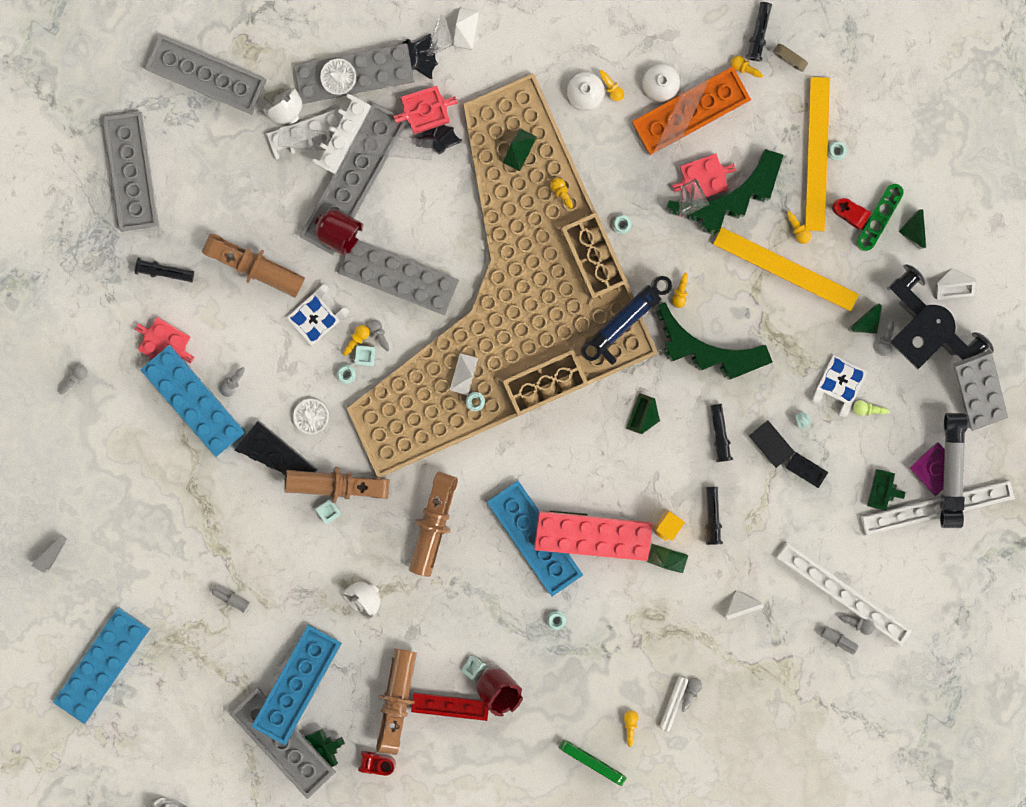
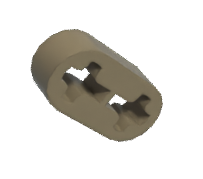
M778 44L773 51L777 57L798 71L803 72L808 65L805 59L782 44Z

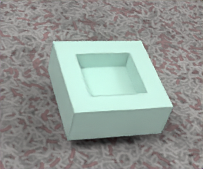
M357 345L355 365L374 367L376 347Z
M329 499L315 509L326 525L342 514L337 505L332 503V499Z
M470 655L461 671L477 682L487 665L475 656Z

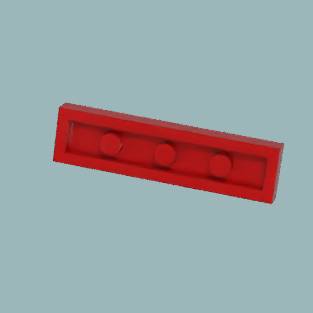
M413 693L412 701L415 702L412 704V713L482 721L488 720L489 709L482 700Z

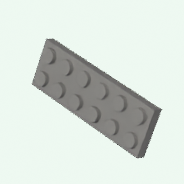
M159 34L145 67V70L251 115L267 80L264 77L162 34Z
M407 43L295 65L302 104L347 95V93L342 95L332 94L326 91L321 83V70L327 62L333 59H344L351 63L355 69L356 83L347 92L350 95L414 83Z
M142 112L103 117L120 231L124 232L159 226Z
M359 240L349 254L346 253L338 273L444 316L459 283V280Z
M258 687L230 715L305 798L308 799L336 771L297 728H295L285 746L251 727L268 698Z

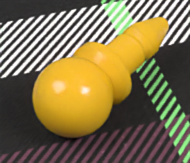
M737 55L731 59V67L733 66L736 71L741 73L747 72L758 78L763 77V74L758 69L750 66V62L745 61L742 56Z
M600 70L601 79L607 86L606 91L609 92L610 98L615 102L621 101L624 98V90L618 86L617 82L613 83L606 72Z
M554 178L550 183L551 190L556 193L557 197H561L569 209H572V200L567 194L568 188L565 187V181L562 178Z
M787 211L788 220L795 229L793 233L796 234V240L800 244L808 243L811 240V233L805 229V225L800 226L794 214Z
M687 273L682 275L678 289L674 290L675 294L671 298V303L676 308L684 307L687 301L685 297L688 294L685 291L686 283L688 282Z
M359 325L355 328L354 334L351 335L353 339L345 347L343 356L350 354L358 343L362 344V340L368 338L370 331L367 326Z
M629 710L624 714L623 718L626 723L624 728H627L626 740L628 746L632 747L634 729L638 727L636 723L639 720L637 712Z

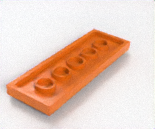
M732 66L632 121V124L651 156L751 101V98Z

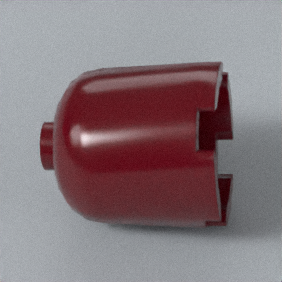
M331 209L323 215H318L314 223L317 225L315 228L317 239L343 257L346 256V253L349 254L359 240L356 238L358 231L362 232L364 227L362 222L336 209Z
M488 669L477 680L476 690L478 695L495 716L502 717L504 716L503 713L508 711L514 712L520 706L523 700L521 696L522 688L503 669Z

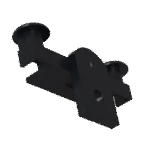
M908 264L903 265L906 272L900 278L895 279L887 289L892 290L901 299L899 304L913 319L890 343L917 370L941 346L951 355H958L962 360L983 353L986 350L994 352V347L990 340L978 332L972 333L974 340L967 346L955 334V320L948 309L940 305H926L911 291L917 283L924 286L925 279L915 267ZM916 336L920 337L923 341L922 346L919 348L913 345V339Z

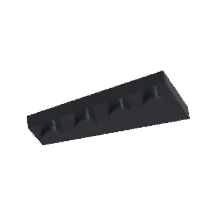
M260 421L256 422L234 449V451L261 462L267 467L281 472L283 475H285L286 470L316 472L318 470Z

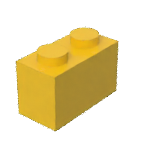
M666 509L654 527L657 531L655 534L664 541H667V539L673 541L685 522Z

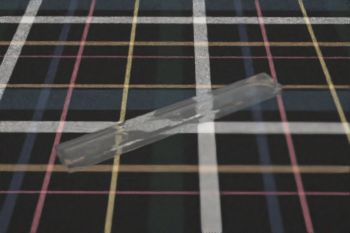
M698 63L695 64L630 203L648 211L713 70Z
M279 127L278 147L325 151V149L320 147V144L323 143L328 146L334 132ZM357 134L347 153L432 160L433 140Z

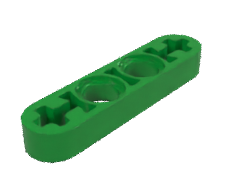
M892 184L886 188L857 239V247L861 251H869L875 246L903 197L904 190L899 184ZM897 188V193L899 194V196H894L891 200L892 202H895L894 205L890 201L884 200L885 197L889 199L892 195L890 189L893 190ZM882 204H887L890 207V212L887 215L880 212ZM874 220L880 223L878 231H873L870 228V224ZM866 230L870 234L876 235L875 238L873 236L870 237L868 241L870 243V246H862L863 242H861V240L866 239L869 235L865 233Z
M565 739L562 740L558 747L569 756L620 786H623L627 779L619 771Z

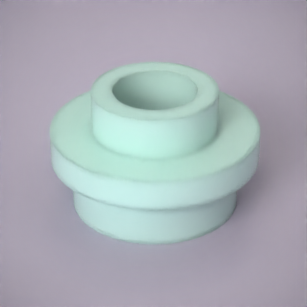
M834 141L828 146L827 153L831 159L841 160L845 157L847 148L844 143ZM834 148H839L840 153L835 154L833 151Z
M618 215L614 218L612 226L618 234H625L631 229L632 223L628 216ZM620 221L625 222L624 228L618 226Z
M342 365L339 367L337 378L341 383L349 384L354 381L356 371L352 366ZM346 370L350 372L348 378L343 376V372Z
M472 392L466 398V405L472 411H479L485 405V398L481 393ZM474 398L479 399V404L476 406L472 404V399Z
M802 410L799 414H796L799 428L808 429V425L811 424L808 413H804Z
M553 611L547 617V624L553 630H560L566 624V617L560 611ZM554 617L560 618L558 624L553 623Z

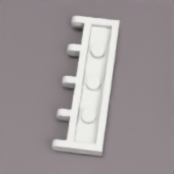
M348 93L346 98L352 101L346 112L341 109L338 110V113L343 115L337 129L332 126L329 127V130L334 132L328 146L323 143L320 144V147L325 149L320 161L314 158L311 161L333 174H336L371 109V105Z
M339 109L267 133L275 158H280L278 151L289 147L292 154L296 153L294 145L308 141L310 147H313L312 139L326 135L328 141L332 139L330 135L332 131L329 130V127L332 126L337 129L343 118L338 113Z

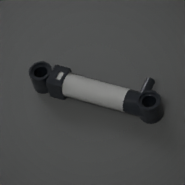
M945 413L944 483L940 508H942L940 525L942 528H962L964 523L965 497L962 495L965 432L968 425L966 413Z

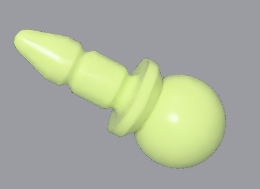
M862 400L857 401L853 406L854 413L859 416L865 414L870 416L871 413H879L881 415L890 413V410L884 407L872 406V403H866Z

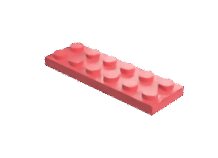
M539 511L534 550L648 561L653 523Z

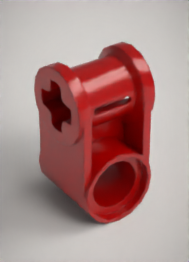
M847 198L836 200L832 206V210L837 216L859 230L863 228L871 215L870 211ZM844 203L846 210L840 211L841 207L839 204Z
M361 751L362 760L361 766L358 767L359 772L388 776L395 770L396 761L393 757ZM382 762H389L392 768L385 770L382 767Z

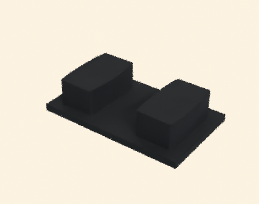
M769 420L749 435L775 468L795 453Z

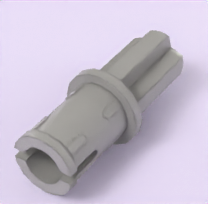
M216 585L212 591L213 596L226 602L227 606L231 605L242 611V613L245 612L250 603L235 595L236 592L231 593L219 585Z
M828 626L823 629L821 637L835 644V647L839 646L850 654H855L858 649L856 643L844 637V634L840 635L830 629Z

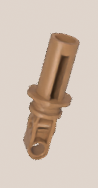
M209 234L202 249L204 255L235 268L237 273L242 272L247 275V283L250 282L251 278L253 280L256 279L296 298L305 277L266 259L265 256H262L264 250L256 254L251 252V249L247 248L245 250L216 234ZM230 252L234 253L232 258L229 257Z
M335 467L331 474L286 470L284 492L328 495L332 499V503H336L338 497L350 499L351 495L388 499L390 479L352 477V474L349 472L341 474L338 467ZM361 482L363 485H366L362 492H360V489H357V485H361Z
M440 471L434 477L428 505L423 510V519H416L415 523L420 526V532L409 567V571L414 574L430 577L432 574L442 535L451 531L446 526V522L450 517L448 512L457 487V477Z
M394 648L387 691L384 693L385 695H379L378 697L384 700V707L381 708L383 717L376 744L377 752L398 754L404 717H407L408 714L406 712L407 706L415 702L409 700V692L417 652ZM389 724H395L394 728H390Z

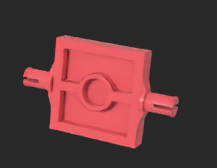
M434 86L401 97L404 113L393 115L395 123L407 120L413 134H417L450 123L447 107L457 104V99L454 96L444 100L438 86Z
M717 153L682 165L680 169L683 175V182L672 185V188H676L673 191L676 193L685 189L689 193L692 203L727 191L729 189L726 183V174L736 171V168L730 169L735 167L733 163L723 167L719 162Z
M159 317L156 318L149 329L140 323L137 324L135 331L144 335L143 342L138 351L153 359L167 346L171 345L182 359L190 364L195 357L185 352L186 345L191 336Z

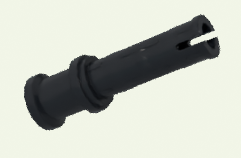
M760 2L754 34L749 39L750 47L748 54L745 56L748 60L761 62L763 59L761 55L763 46L766 45L764 38L772 7L771 3Z
M138 257L135 265V274L137 275L142 273L150 275L152 278L162 276L190 283L194 279L195 271L160 265L157 261H144Z
M722 404L710 405L716 440L714 447H716L718 457L716 463L733 460L729 447L731 441L727 439Z
M706 487L708 523L705 525L708 537L706 545L723 544V541H721L722 525L719 523L718 487Z

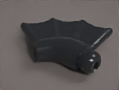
M428 34L415 43H412L410 39H406L402 44H408L412 70H417L427 78L432 79L433 69L438 65L435 57L438 48L432 42V35Z
M441 125L423 131L422 137L416 138V147L434 149L440 155L447 148L461 143L462 139L455 135L453 127Z

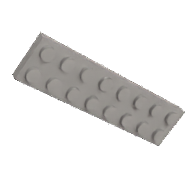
M373 103L338 171L331 178L299 237L334 255L335 251L322 244L315 235L317 225L314 223L318 215H323L331 209L339 210L355 218L408 122L406 120L395 123L393 115L396 114Z

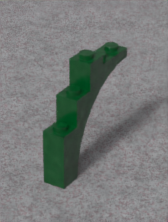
M765 149L750 177L728 195L703 203H681L669 200L666 209L669 210V214L680 217V214L688 216V220L694 222L702 220L700 228L704 229V233L710 235L719 233L726 212L729 213L728 216L739 219L740 216H745L751 196H754L753 199L759 202L770 200L784 155Z
M666 302L657 305L658 310H656L658 319L659 321L663 320L665 324L663 328L664 334L667 339H671L670 342L664 344L666 348L663 349L666 358L671 359V362L693 353L694 357L691 359L695 368L699 367V370L702 371L722 363L720 370L723 377H727L728 380L773 363L766 345L744 350L721 349L708 345L693 337L681 327L671 314Z

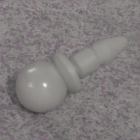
M371 320L367 325L370 334H372L373 339L378 340L384 350L389 351V344L384 337L385 331L382 329L381 322Z
M894 321L888 324L884 337H880V342L876 346V351L881 356H886L891 352L890 341L894 331Z
M76 365L72 369V373L68 375L70 378L61 387L59 392L61 395L68 392L75 383L79 384L80 380L87 376L86 367Z
M244 367L238 369L232 378H227L226 382L222 383L220 392L223 396L230 397L235 393V388L239 386L238 381L244 374Z
M839 616L841 621L851 626H856V630H860L864 635H870L875 630V625L870 620L860 618L858 621L849 616Z
M691 678L688 681V689H685L686 696L682 703V712L689 708L693 697H697V693L702 689V683L698 678Z

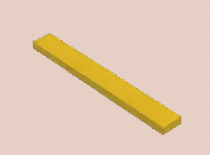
M823 77L810 78L805 229L820 232L825 231L830 78Z
M721 227L713 243L714 246L851 312L859 296L858 293Z

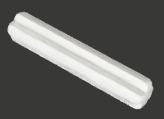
M679 676L660 724V729L664 731H670L688 684L687 678Z

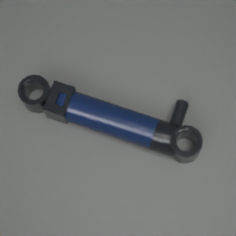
M666 276L655 277L651 281V286L646 285L624 308L581 346V356L585 360L594 361L602 354L611 365L616 363L617 359L608 351V348L646 312L662 300L659 295H666L671 291V280ZM660 280L666 283V288L663 291L657 288V283ZM592 345L595 348V354L589 357L586 354V348Z

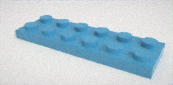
M171 345L167 346L140 369L215 457L246 432Z
M519 480L487 501L551 596H554L583 576L569 553L534 550L539 510Z
M118 607L53 703L85 724L150 628Z
M307 625L251 727L286 746L342 643Z

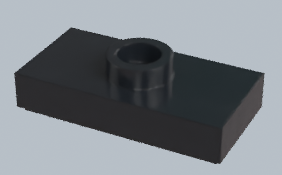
M797 452L794 453L785 467L816 488L820 487L828 474V471Z

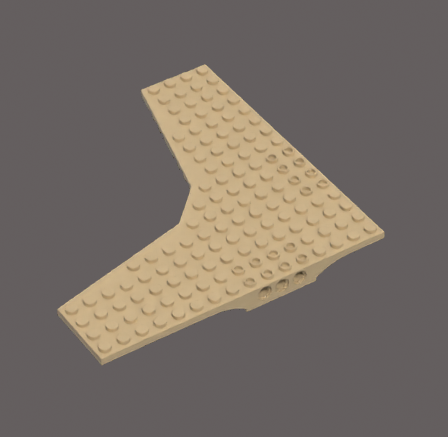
M534 73L463 104L491 261L472 311L347 408L377 478L383 477L658 354L646 324L641 317L608 348V351L617 359L613 365L602 354L594 361L585 360L581 356V346L634 297ZM521 128L537 136V139L521 171H518L504 164L503 161L512 140ZM554 178H562L565 181V187L568 188L567 194L572 200V209H569L561 197H557L556 193L551 190L550 183ZM592 345L588 346L586 354L589 357L593 356L595 348ZM460 353L478 358L469 394L478 392L484 396L485 405L479 411H472L467 407L466 398L468 395L450 391ZM472 399V404L478 405L479 399Z

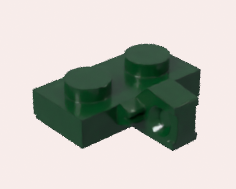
M879 469L875 470L867 503L868 507L886 511L888 502L893 501L894 497L905 498L906 492L896 490L897 485L893 484L895 473Z
M323 728L304 736L331 767L338 764L334 754L338 753L337 748L345 744L342 737L332 741L331 737H326Z

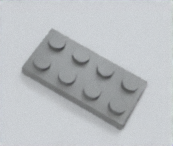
M988 350L954 363L970 429L974 431L1008 418L992 352Z

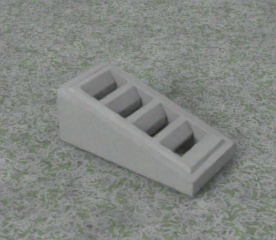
M64 536L59 537L31 566L43 573L48 572L67 538Z

